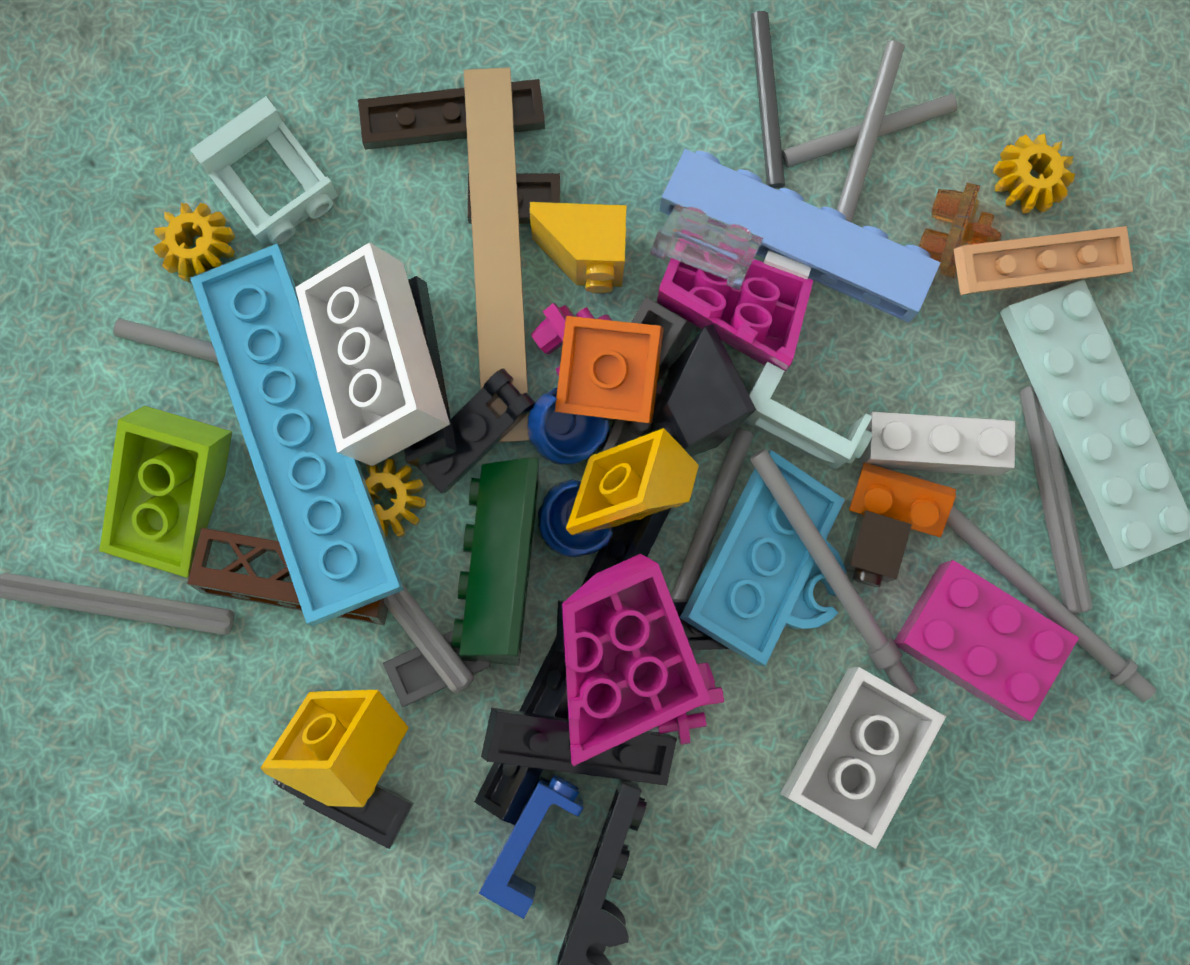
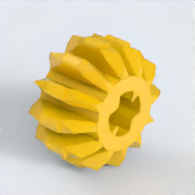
M1045 133L1038 135L1034 141L1025 134L1018 138L1015 146L1010 144V146L1007 145L1000 153L1002 161H998L994 166L993 174L1001 178L995 185V192L1009 191L1010 193L1006 198L1005 206H1011L1019 200L1021 201L1022 214L1029 213L1034 206L1042 213L1048 211L1053 206V202L1060 203L1068 195L1066 187L1073 183L1076 174L1067 170L1073 163L1074 156H1061L1058 153L1062 148V141L1049 146L1047 145ZM1031 169L1039 174L1037 178L1029 173Z
M181 202L180 215L175 217L170 212H164V218L169 223L168 226L154 228L155 235L162 240L153 246L155 253L160 258H165L162 266L169 273L178 271V276L183 281L190 282V278L194 277L195 274L199 275L209 271L208 269L211 267L216 268L223 265L219 260L220 257H235V251L228 245V243L235 239L233 230L230 227H225L227 219L224 215L217 211L211 214V209L207 204L200 202L196 209L192 211L187 203ZM200 236L196 239V247L190 249L189 247L193 245V237Z
M387 458L385 460L382 473H380L376 464L374 466L366 464L370 477L365 482L385 538L388 535L389 525L392 526L394 533L398 537H403L405 529L400 521L406 518L412 525L417 526L420 523V519L410 512L411 507L418 509L426 507L427 502L424 498L411 496L424 488L423 482L420 479L408 482L413 472V469L408 465L401 467L395 474L396 465L393 459ZM382 489H387L391 494L397 493V499L391 498L394 505L387 510L380 504L375 505L374 503L375 499H381L377 494Z

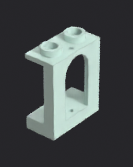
M266 96L190 149L263 248L268 247L270 244L280 245L289 240L296 232L295 227L309 216L315 219L324 215L332 207V200L338 196L328 176L325 177L283 123L277 110ZM265 140H268L305 190L303 194L272 216H269L230 166Z
M767 362L749 394L756 410L744 423L833 470L838 469L846 462L852 464L855 458L859 459L873 435L872 432L866 430L872 416L865 413L849 427L845 437L840 436L770 399L785 371Z

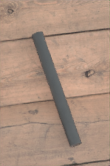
M757 11L751 14V26L766 182L770 187L783 188L785 186L769 15L766 11Z

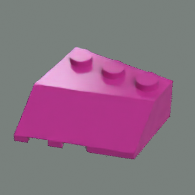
M681 233L662 279L657 303L701 329L713 324L721 341L764 366L769 362L786 372L794 358L813 280L809 278L804 279L764 264V262Z
M642 554L634 556L596 573L562 603L570 750L573 766L711 701L657 562Z

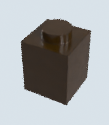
M867 510L857 515L844 561L846 570L854 572L852 580L873 587H880L882 581L890 582L897 580L912 524Z

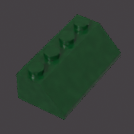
M528 457L482 464L480 478H471L469 506H477L475 525L466 524L463 552L471 553L469 571L460 572L458 599L466 600L464 619L455 618L452 636V647L460 648L459 655L463 661L520 665L539 486V458Z

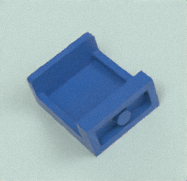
M555 774L550 781L542 777L540 778L479 891L480 895L522 919L525 918L534 901L536 886L513 873L550 805L556 804L579 817L584 806L583 800L577 797L579 794L577 786Z

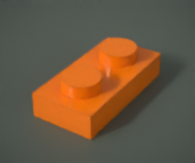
M864 462L852 496L849 511L860 514L867 510L912 524L911 529L941 538L956 498V489Z

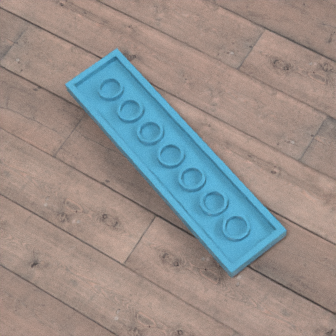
M274 244L191 277L190 279L306 624L313 627L403 591L404 588L358 460L337 453L295 289L296 286L283 250L278 244Z

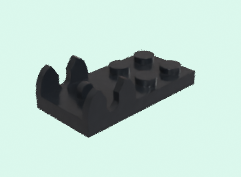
M619 779L555 965H612L604 954L606 946L613 947L628 943L629 936L625 927V917L621 910L611 901L605 899L611 879L621 880L630 855L629 845L624 844L628 830L638 831L645 813L647 802H645V798L640 797L642 790L638 784Z

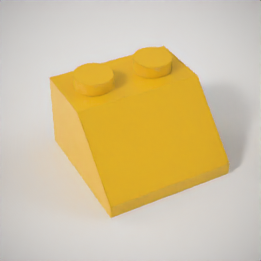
M530 202L532 240L576 285L585 286V290L592 293H609L613 291V287H622L625 264L627 205Z
M665 428L589 457L566 530L571 535L612 528L633 520H640L648 515L672 507L681 506L690 501L699 465Z
M378 689L309 692L260 768L266 775L327 806L364 807L367 800L374 793L375 786L390 760L395 756L398 746L409 727Z

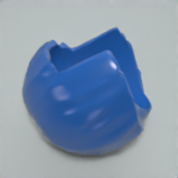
M553 388L549 393L539 397L534 403L533 408H531L527 422L528 438L545 460L559 465L576 464L589 458L603 444L609 432L608 419L555 412L557 388Z
M572 479L561 482L559 485L549 489L538 510L537 517L540 534L548 547L555 550L558 554L576 558L594 554L607 546L610 538L613 536V527L571 535L566 530L581 481Z

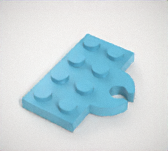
M768 451L846 574V568L838 551L826 541L845 499L774 451ZM754 468L680 618L755 665L766 666L784 626L791 629L818 628L832 620L839 612L832 606L822 607L816 603L813 589L818 581L825 585L828 594L836 596L756 468Z

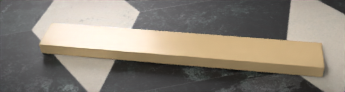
M510 67L464 70L480 388H483L486 381L493 374L504 368L514 378L512 384L521 394L525 392L528 394ZM499 397L491 404L500 416L507 409L506 404ZM528 414L498 443L530 441L527 429Z

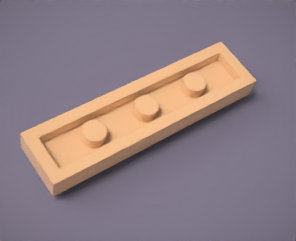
M1127 226L963 245L954 249L960 295L1116 276L1133 272Z

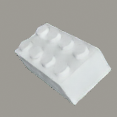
M369 242L295 287L337 453L374 466L450 425L403 262Z

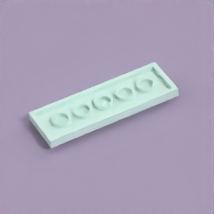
M1085 280L1009 305L1000 311L1113 569L1125 567L1190 539V512Z

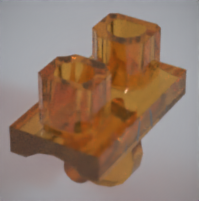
M967 182L964 192L938 189L932 208V218L953 224L949 234L926 228L919 247L928 251L931 255L930 258L941 262L940 274L954 278L957 270L954 255L955 248L966 243L972 245L1001 241V233L991 227L994 220L993 214L982 212L978 223H973L979 206L977 197L980 185Z

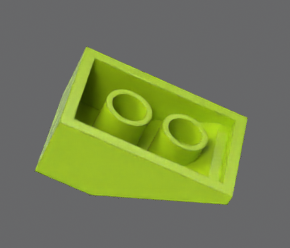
M145 405L118 419L99 551L188 578L201 528L207 529L225 477L232 431Z

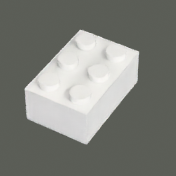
M860 667L848 668L780 794L876 849L946 716Z

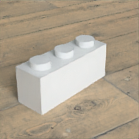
M871 412L869 414L872 418L866 430L872 432L873 435L860 457V467L865 462L886 469L1000 476L1014 469L1016 421Z

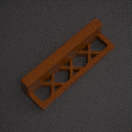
M201 528L187 582L188 585L200 593L302 611L293 583L282 581L290 573L279 541ZM212 542L230 545L239 558L222 570L206 567ZM240 547L250 548L253 550L244 555ZM267 551L277 553L286 567L270 578L258 577L250 562ZM245 567L249 575L235 572ZM383 598L338 617L385 626L388 608L384 604Z

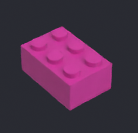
M951 560L939 564L894 642L899 649L1013 720L1031 721L1079 637L961 564Z

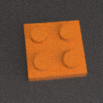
M566 316L555 412L652 423L664 327Z

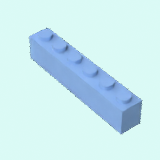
M684 149L661 198L660 212L763 258L766 257L769 250L812 267L808 278L908 323L919 313L941 263L930 258V253L921 247L900 245L889 240L888 235L876 227L863 226L862 228L847 221L845 215L830 207L817 208L804 202V198L793 190L787 188L777 190L762 183L759 176L748 170L739 169L734 171L721 165L715 156L705 151H696L694 153Z

